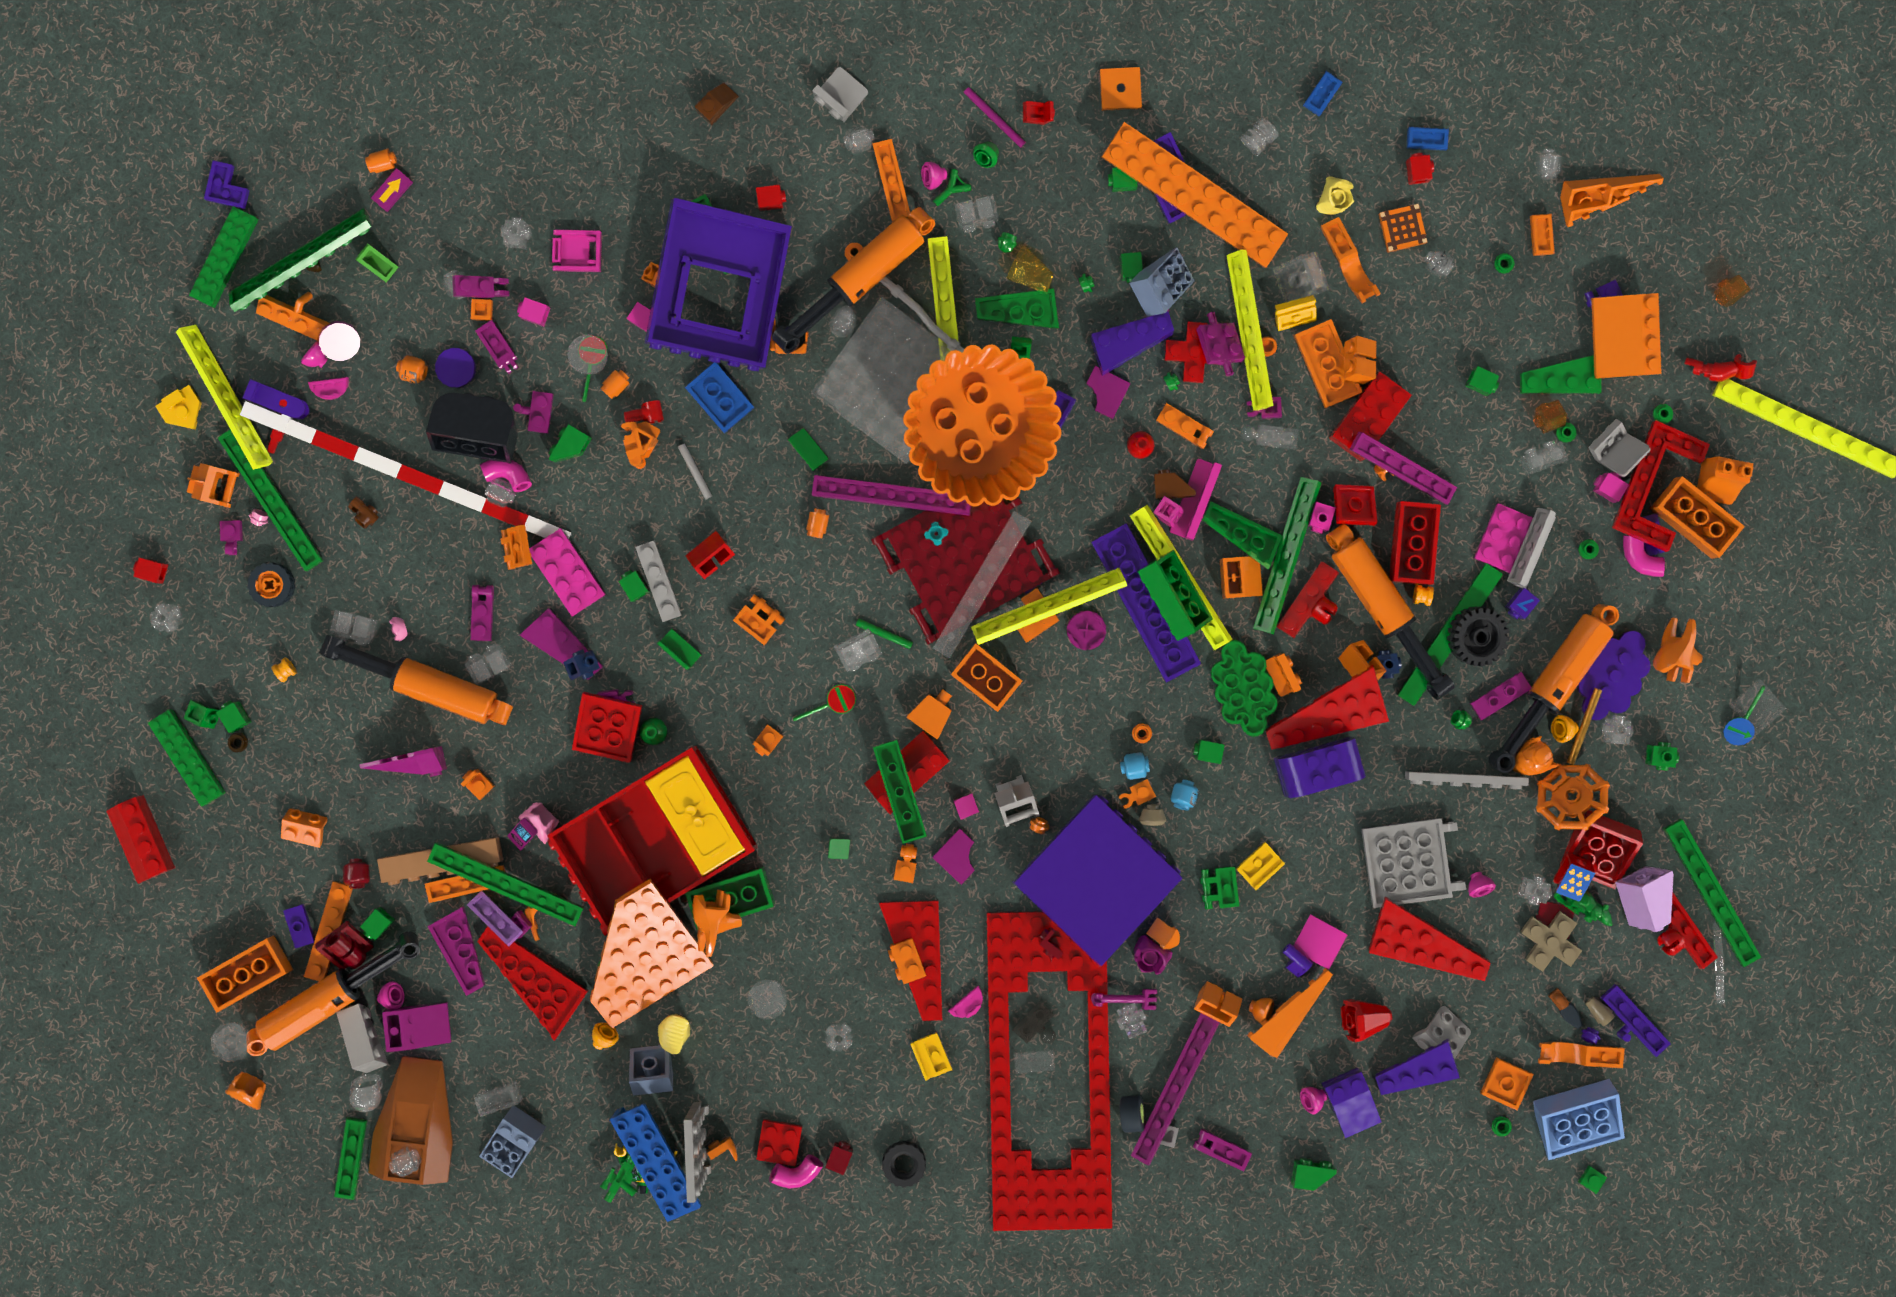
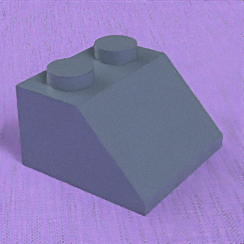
M661 1045L630 1049L629 1084L633 1096L673 1091L671 1053L665 1051Z

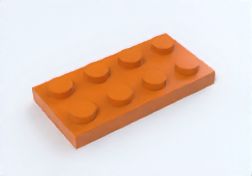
M1332 319L1294 335L1324 408L1362 393L1359 383L1344 379V347Z

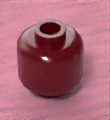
M350 859V863L343 866V882L350 889L364 888L365 884L369 883V865L362 862V859Z

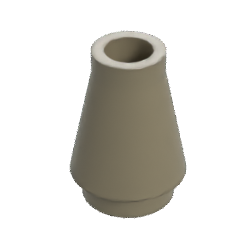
M1594 996L1585 1003L1597 1023L1602 1026L1607 1025L1615 1017L1612 1013L1613 1010Z

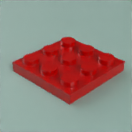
M583 692L572 750L630 763L632 761L642 705Z

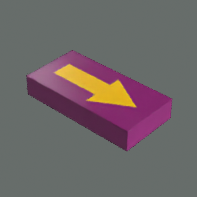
M396 168L371 199L388 212L413 182Z

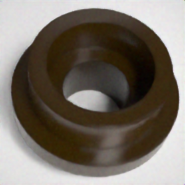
M233 733L228 738L229 749L237 753L244 751L248 746V738L243 733ZM236 739H240V740H241V745H240V746H237V745H236V743H235Z

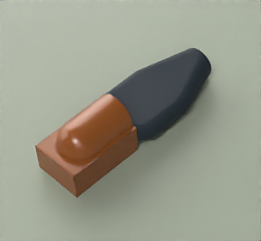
M1558 988L1548 995L1566 1022L1577 1029L1583 1026L1579 1012L1572 1003L1568 1002Z

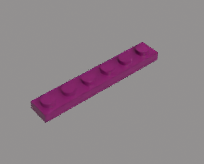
M1358 432L1349 449L1443 504H1449L1457 489L1456 486L1362 432Z

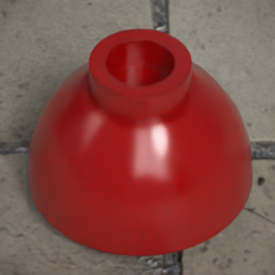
M1144 431L1133 433L1127 441L1129 453L1138 459L1150 456L1155 447L1153 437Z

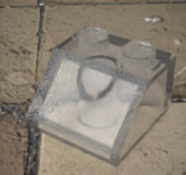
M1317 252L1303 254L1273 268L1284 303L1311 295L1316 296L1330 289Z

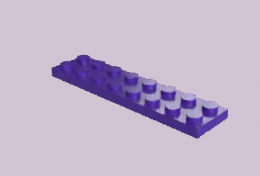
M1127 523L1092 541L1091 544L1106 572L1120 568L1127 586L1116 591L1165 683L1199 666L1201 662L1188 638L1176 640L1166 620L1161 616L1158 606L1151 598L1149 590L1142 582L1138 571L1148 565Z

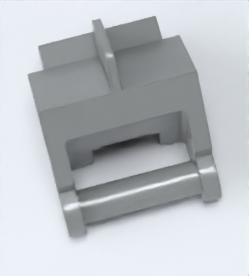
M1022 775L1017 776L1013 781L995 784L998 792L994 794L1006 827L1010 826L1009 824L1034 815L1036 817L1040 816L1029 782L1024 783ZM1028 803L1032 804L1033 808L1006 816L1005 811Z

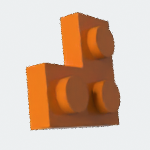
M1036 588L1021 598V601L1024 605H1027L1044 597ZM1053 615L1017 630L1027 643L1057 623L1059 619L1056 615Z

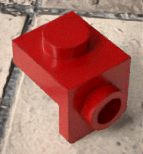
M1053 101L1045 103L1023 102L1024 123L1045 125L1053 121L1055 116Z

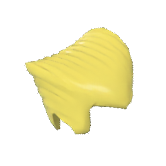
M1328 176L1316 209L1320 213L1335 215L1345 211L1354 202L1351 189L1354 187L1353 184L1344 179Z
M672 1014L666 1017L658 1026L659 1043L665 1051L671 1054L680 1053L683 1044L690 1036V1024L685 1017Z

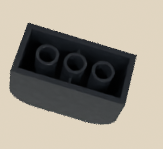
M454 392L440 396L433 404L426 429L432 451L507 463L512 462L518 438L513 412L507 403L490 396L480 397L471 393L462 394Z

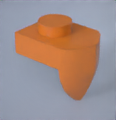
M727 1137L720 1142L716 1140L708 1145L709 1149L706 1151L711 1160L729 1150L734 1160L737 1161V1151L731 1137Z

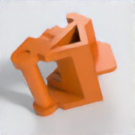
M646 421L642 423H623L621 425L626 431L632 430V433L625 435V440H623L629 462L636 468L642 469L646 465L645 458H649L659 441L657 437L660 434V429Z
M200 463V467L194 465L191 477L187 478L190 480L187 493L192 494L191 498L231 508V496L236 478L239 477L240 473ZM224 474H228L222 501H218V494H215L219 478H223Z

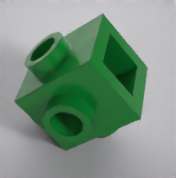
M1658 742V746L1647 745L1645 764L1656 766V770L1668 771V767L1676 768V764L1679 761L1678 748L1671 747V743Z

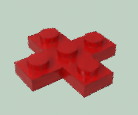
M1187 322L1186 341L1166 340L1164 361L1184 362L1183 382L1203 383L1204 365L1207 362L1196 329L1199 325H1208V323Z

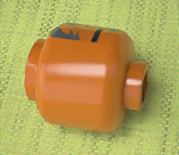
M407 355L403 360L398 361L396 371L399 372L401 380L418 384L425 380L428 366L425 365L424 360Z

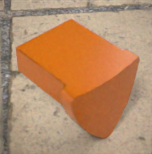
M1156 918L1146 933L1158 942L1162 949H1171L1180 942L1179 931L1175 927H1170L1159 918Z

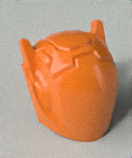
M1542 736L1527 740L1515 756L1513 771L1528 776L1537 775L1556 768L1559 764L1554 763L1551 749L1545 742L1540 740Z

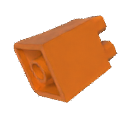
M1719 456L1704 459V462L1701 464L1697 488L1716 503L1733 504L1743 487L1750 482L1754 463Z

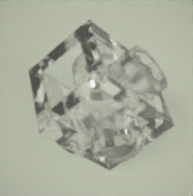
M512 217L511 220H505V225L501 227L503 244L508 248L527 249V241L531 239V228L522 218Z
M162 603L154 607L155 611L149 613L152 618L150 620L151 624L158 631L170 633L178 629V625L184 623L182 613L176 605Z
M1612 715V719H1605V723L1602 725L1603 742L1629 745L1630 737L1633 735L1631 721L1625 720V716Z
M1534 876L1533 879L1523 877L1518 896L1528 899L1527 903L1538 906L1540 902L1546 904L1552 895L1551 884L1545 882L1546 878Z
M1133 1003L1117 1010L1119 1018L1116 1019L1120 1030L1125 1029L1129 1039L1147 1032L1143 1022L1146 1020L1142 1008L1138 1010L1136 1004Z
M838 1021L835 1025L832 1023L825 1031L827 1034L825 1037L826 1045L832 1051L837 1050L841 1052L843 1048L847 1050L853 1043V1029L845 1022L841 1023ZM837 1035H840L842 1037V1041L839 1042L837 1039H835V1037Z

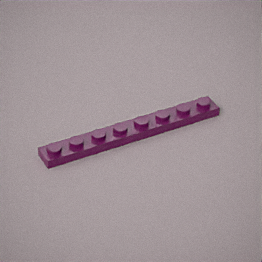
M814 475L812 496L970 516L971 506L966 500L953 502L949 499L947 493L939 494L931 489Z
M1202 1013L1200 1014L1131 1154L1133 1158L1150 1166L1220 1022Z

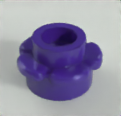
M1587 1027V1029L1581 1031V1039L1590 1044L1596 1045L1597 1041L1601 1039L1598 1035L1599 1032L1593 1028Z

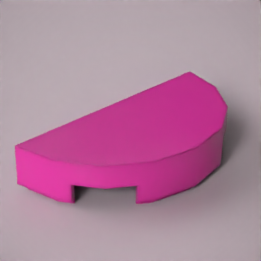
M349 378L308 382L310 390L316 396L324 400H333L345 393L349 385Z
M977 985L951 1007L948 1012L960 1018H969L975 1015L981 1008L983 1001L980 987Z

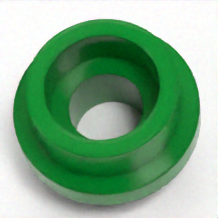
M1506 253L1498 255L1494 261L1495 269L1502 274L1509 273L1515 264L1513 257ZM1502 260L1507 262L1506 267L1501 266Z
M1082 274V277L1078 279L1084 293L1088 291L1090 293L1093 292L1092 287L1095 284L1091 275Z
M1170 371L1167 372V375L1163 378L1170 391L1178 390L1180 381L1175 373L1171 374Z
M1667 404L1657 405L1652 413L1653 419L1664 424L1670 422L1673 418L1672 408ZM1662 410L1666 412V417L1661 416Z
M1571 423L1560 424L1556 429L1558 440L1564 443L1574 440L1576 437L1574 425ZM1565 429L1569 430V436L1564 434Z
M1584 540L1580 543L1578 552L1584 559H1593L1598 555L1599 546L1594 540ZM1587 546H1591V547H1592V552H1591V553H1588V552H1587V550H1586Z
M1498 1116L1492 1121L1491 1128L1497 1136L1503 1137L1511 1132L1512 1124L1508 1118ZM1500 1123H1504L1503 1129H1498Z

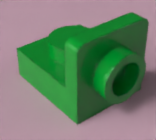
M190 700L184 719L199 727L214 729L219 718L216 712L220 710Z

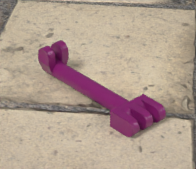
M1143 989L1142 995H1103L1102 993H1094L1091 996V1001L1094 1006L1102 1007L1103 1003H1142V1009L1156 1010V1005H1149V1002H1157V997L1149 996L1150 994H1157V989Z

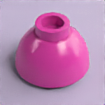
M925 162L921 170L924 186L928 190L937 188L947 178L946 169L941 168L934 162Z
M316 341L301 359L303 365L308 367L319 366L322 368L327 362L328 358L321 351L319 341Z
M1476 872L1470 876L1471 881L1468 885L1469 896L1474 898L1491 893L1496 885L1491 878L1483 875L1482 872Z
M394 981L386 983L377 995L378 1003L387 1009L400 1008L404 1003V991L401 985Z
M1305 1087L1301 1089L1300 1100L1305 1110L1314 1115L1322 1109L1324 1101L1327 1100V1095L1322 1089Z

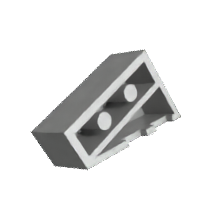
M356 1004L336 1012L352 1069L368 1073L388 1065L371 1021L369 1008Z

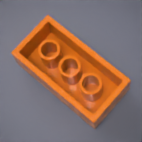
M1683 476L1674 478L1650 508V510L1657 513L1660 518L1711 559L1720 558L1745 527Z
M273 935L197 977V980L217 1013L294 969Z

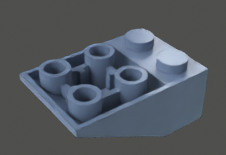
M1175 247L1140 271L1129 284L1146 316L1149 317L1166 313L1194 282V279L1178 248Z
M513 1105L502 1119L479 1157L513 1178L544 1132L546 1126Z

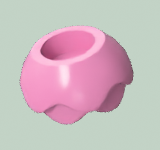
M392 617L389 622L392 624L391 630L395 635L394 640H399L400 642L407 636L406 626L403 619Z

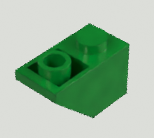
M568 424L567 427H563L558 436L560 440L557 445L554 444L548 453L550 455L549 460L559 462L582 456L592 438Z
M1300 1158V1161L1294 1160L1291 1184L1297 1189L1314 1191L1336 1175L1337 1169L1328 1161L1313 1163L1311 1159Z

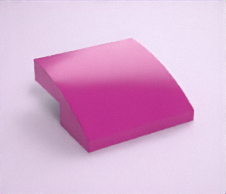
M1310 914L1294 947L1308 959L1329 970L1348 934Z

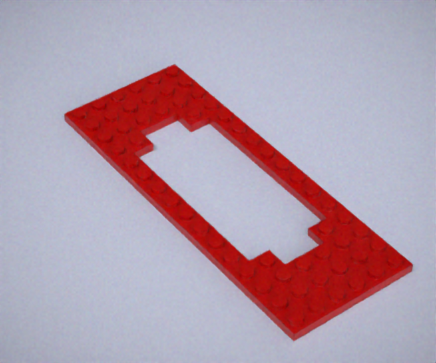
M1043 911L987 912L993 1231L1112 1229L1108 1003H1103L1102 1007L1094 1006L1091 1001V996L1094 993L1108 995L1107 961L1102 966L1098 965ZM1052 927L1055 930L1049 940L1063 951L1059 959L1055 956L1053 959L1043 952L1044 948L1039 945L1040 939L1038 937L1045 928L1048 930ZM1067 971V990L1087 991L1090 1148H1071V1168L1032 1169L1031 1149L1011 1150L1008 992H1028V972Z

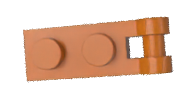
M1167 403L1156 419L1158 423L1201 449H1204L1206 440L1214 433L1210 428L1200 424ZM1196 430L1202 432L1199 438L1193 436Z

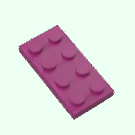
M562 528L529 548L531 557L571 616L576 615L606 595Z

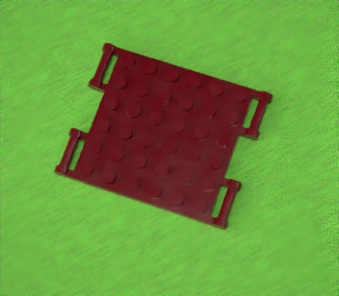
M1020 498L1010 500L1011 503L1005 505L1003 499L995 506H990L984 501L979 506H971L970 516L925 510L871 540L873 545L877 546L889 568L887 569L888 573L891 575L904 568L923 603L911 608L909 611L911 615L915 616L926 637L927 645L1060 574L1059 569L1055 568L1045 550L1042 538L1027 545L1009 510L1022 504ZM933 522H938L940 527L948 530V535L941 540L942 543L939 546L934 545V542L926 539L924 535L926 531H929ZM887 538L901 561L897 565H895L883 543V540ZM1035 548L1049 572L1043 575L1031 553V550ZM924 608L927 609L938 630V633L934 635L921 613V610Z

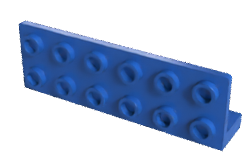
M643 1103L628 1111L624 1107L617 1109L610 1118V1121L666 1221L669 1222L699 1209L701 1203L698 1197L695 1203H687L686 1176L646 1104Z

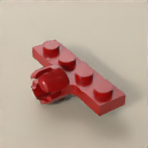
M1321 561L1277 625V628L1290 637L1295 638L1310 617L1315 618L1322 624H1328L1332 618H1330L1331 616L1325 610L1335 616L1338 607L1336 603L1325 597V593L1339 572Z
M1672 892L1671 923L1668 924V929L1658 937L1657 943L1659 946L1664 944L1661 949L1667 955L1675 956L1685 948L1698 968L1704 969L1718 957Z

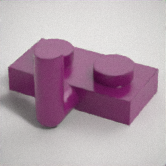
M533 391L531 407L520 404L513 406L514 411L530 415L528 431L549 434L554 394Z

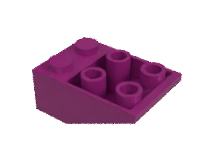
M448 1002L386 1009L382 1012L386 1052L411 1050L452 1042Z

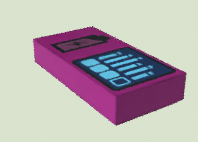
M524 817L507 837L521 851L538 831Z

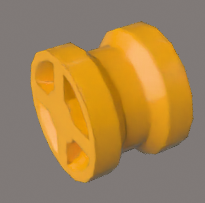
M1416 584L1413 593V603H1424V605L1430 606L1433 600L1434 588L1431 586L1425 588L1422 585Z
M286 657L281 659V663L278 665L274 664L271 667L273 673L281 682L287 681L290 675L294 676L297 674L296 668Z

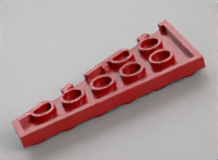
M1384 897L1368 950L1370 954L1485 981L1491 964L1488 959L1463 946L1454 938H1450L1420 917L1411 914L1402 906L1393 903L1389 898Z

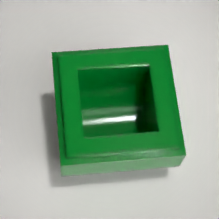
M1012 336L1011 349L1016 351L1019 358L1030 359L1032 338Z

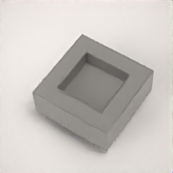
M1169 1125L1161 1145L1174 1148L1179 1128Z

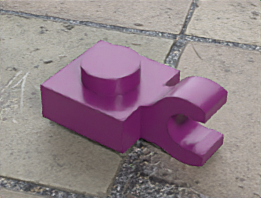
M240 520L220 521V541L226 542L225 554L237 555V541H243L242 521Z

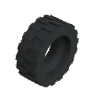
M907 1140L893 1143L891 1147L887 1148L883 1156L882 1170L884 1171V1176L897 1187L902 1186V1188H906V1186L911 1187L913 1184H917L920 1178L924 1176V1171L926 1170V1159L922 1149L917 1144ZM901 1154L911 1156L914 1161V1167L908 1173H900L894 1166L895 1159Z

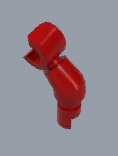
M1741 354L1735 356L1734 362H1714V364L1708 363L1706 365L1704 361L1687 357L1684 364L1693 366V374L1700 376V374H1704V377L1709 378L1710 381L1722 382L1734 376L1739 379L1751 378L1754 375L1757 360L1744 363L1741 361Z

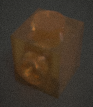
M1738 274L1729 280L1725 278L1717 284L1718 289L1714 291V294L1716 295V301L1720 305L1728 307L1733 305L1751 289Z
M1559 400L1539 405L1535 410L1533 421L1537 428L1540 427L1544 434L1565 426L1567 414Z

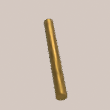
M1598 688L1593 690L1567 763L1574 765L1602 693V690Z

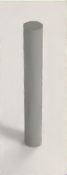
M685 443L678 446L705 500L711 498L712 494Z

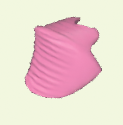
M537 802L533 803L518 817L520 820L525 817L538 831L536 835L544 844L548 840L547 835L552 833L559 823V820L542 803Z

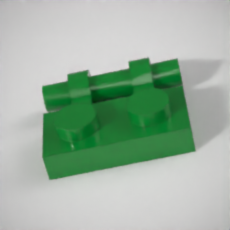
M1235 866L1214 868L1215 876H1209V869H1201L1202 877H1200V884L1203 885L1204 895H1202V902L1205 904V909H1213L1212 901H1218L1219 908L1238 907L1239 897ZM1210 883H1216L1217 894H1211Z

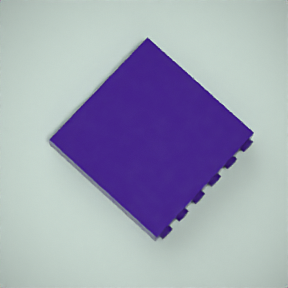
M1093 795L1012 883L1098 965L1102 966L1183 878L1179 875L1181 871L1172 864L1170 866L1165 861L1167 858L1160 851L1157 850L1155 852L1151 848L1152 843L1144 836L1142 838L1136 834L1138 830L1131 823L1126 824L1122 820L1123 816L1116 809L1112 811L1107 806L1109 802L1103 796Z

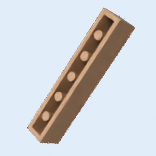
M499 837L447 846L492 867L499 866L498 862L503 861ZM432 849L377 859L381 883L388 882V885L399 884L402 879H408V882L420 880V876L427 875V878L440 876L439 873L446 872L447 870L427 862ZM447 871V875L454 874L452 872Z

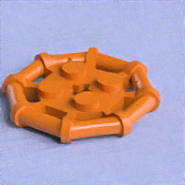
M1560 763L1557 768L1537 783L1538 802L1536 810L1556 830L1584 829L1586 831L1598 818L1609 811L1608 788L1610 784L1597 774L1590 764L1562 765ZM1566 773H1580L1576 777L1566 775ZM1561 775L1562 778L1554 785L1550 784ZM1589 776L1595 784L1591 786L1585 778ZM1546 790L1552 792L1550 801H1546ZM1600 791L1599 802L1594 801V792ZM1577 793V798L1575 800H1569L1568 794ZM1555 807L1560 812L1558 818L1549 810L1550 808ZM1591 807L1595 808L1596 810L1585 819L1583 814ZM1566 816H1569L1571 818H1575L1578 816L1579 821L1564 820Z

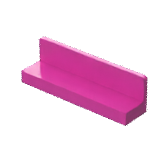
M1197 459L1188 485L1196 491V496L1182 498L1180 506L1184 513L1175 527L1170 529V533L1191 541L1194 540L1221 470V464L1215 462L1212 464L1202 459Z

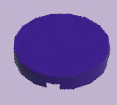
M450 348L438 356L435 363V372L443 384L451 388H461L473 380L476 373V364L467 351L460 348Z

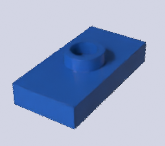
M1326 71L1303 106L1317 116H1320L1343 82Z
M1408 127L1406 148L1446 151L1448 149L1449 129Z

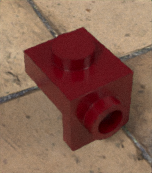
M1052 927L1048 930L1045 928L1038 937L1040 939L1039 945L1044 948L1043 952L1052 959L1055 956L1059 959L1063 951L1049 940L1055 930Z

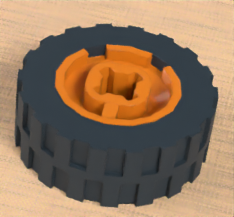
M264 563L261 566H257L250 573V577H248L247 589H249V595L259 605L265 607L282 606L294 594L296 585L294 584L293 574L287 570L288 568L280 564Z

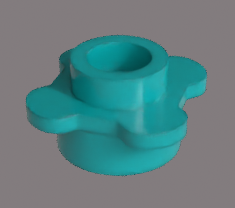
M933 522L929 531H926L924 535L926 539L932 540L934 545L939 546L942 543L941 540L948 535V530L940 527L938 522Z

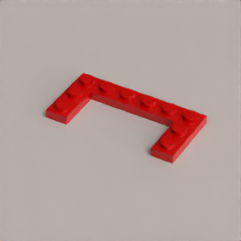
M1655 420L1652 422L1645 440V444L1650 447V452L1635 466L1612 528L1668 552L1676 532L1640 517L1665 450L1668 449L1701 464L1704 462L1710 444Z

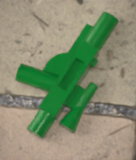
M629 1154L625 1161L621 1163L622 1167L618 1174L614 1173L615 1168L612 1167L607 1178L600 1185L602 1189L607 1190L608 1184H612L604 1198L609 1203L612 1202L619 1187L630 1196L637 1192L630 1185L633 1180L632 1170L635 1164Z

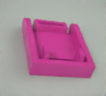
M553 230V235H561V238H553L552 262L561 263V266H552L553 271L601 272V231ZM590 242H596V260H589Z

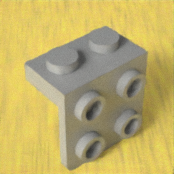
M838 67L821 87L817 85L812 90L814 101L821 107L825 106L830 110L829 113L835 119H840L843 122L847 120L868 95V90L842 67Z
M1617 419L1608 425L1605 431L1588 447L1598 463L1622 477L1627 476L1650 452L1649 445L1628 434L1623 423Z
M1442 1006L1438 1009L1427 1028L1416 1032L1412 1039L1425 1051L1432 1046L1435 1047L1442 1044V1041L1448 1039L1455 1059L1470 1036L1471 1031L1446 1006Z

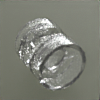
M1261 117L1253 125V130L1248 129L1241 136V141L1251 153L1259 156L1266 149V144H1271L1279 134L1267 119Z

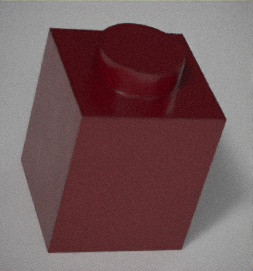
M835 1141L825 1168L844 1175L853 1153V1148H850L851 1145L844 1141L839 1143Z

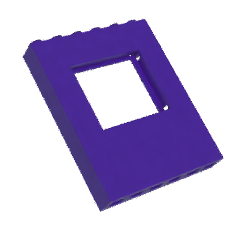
M678 198L672 199L645 343L650 344L649 348L661 350L664 347L674 354H681L682 351L689 353V357L701 359V356L709 357L708 361L720 363V360L727 361L728 365L733 367L745 365L751 371L758 372L759 369L765 368L792 226ZM691 264L751 278L741 332L681 319Z

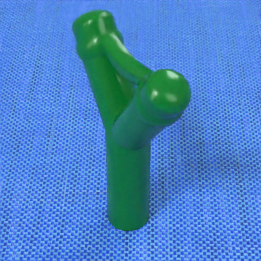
M951 169L947 188L933 200L937 207L952 193L971 191V184H966L959 178L957 169ZM958 178L963 185H955L956 179Z

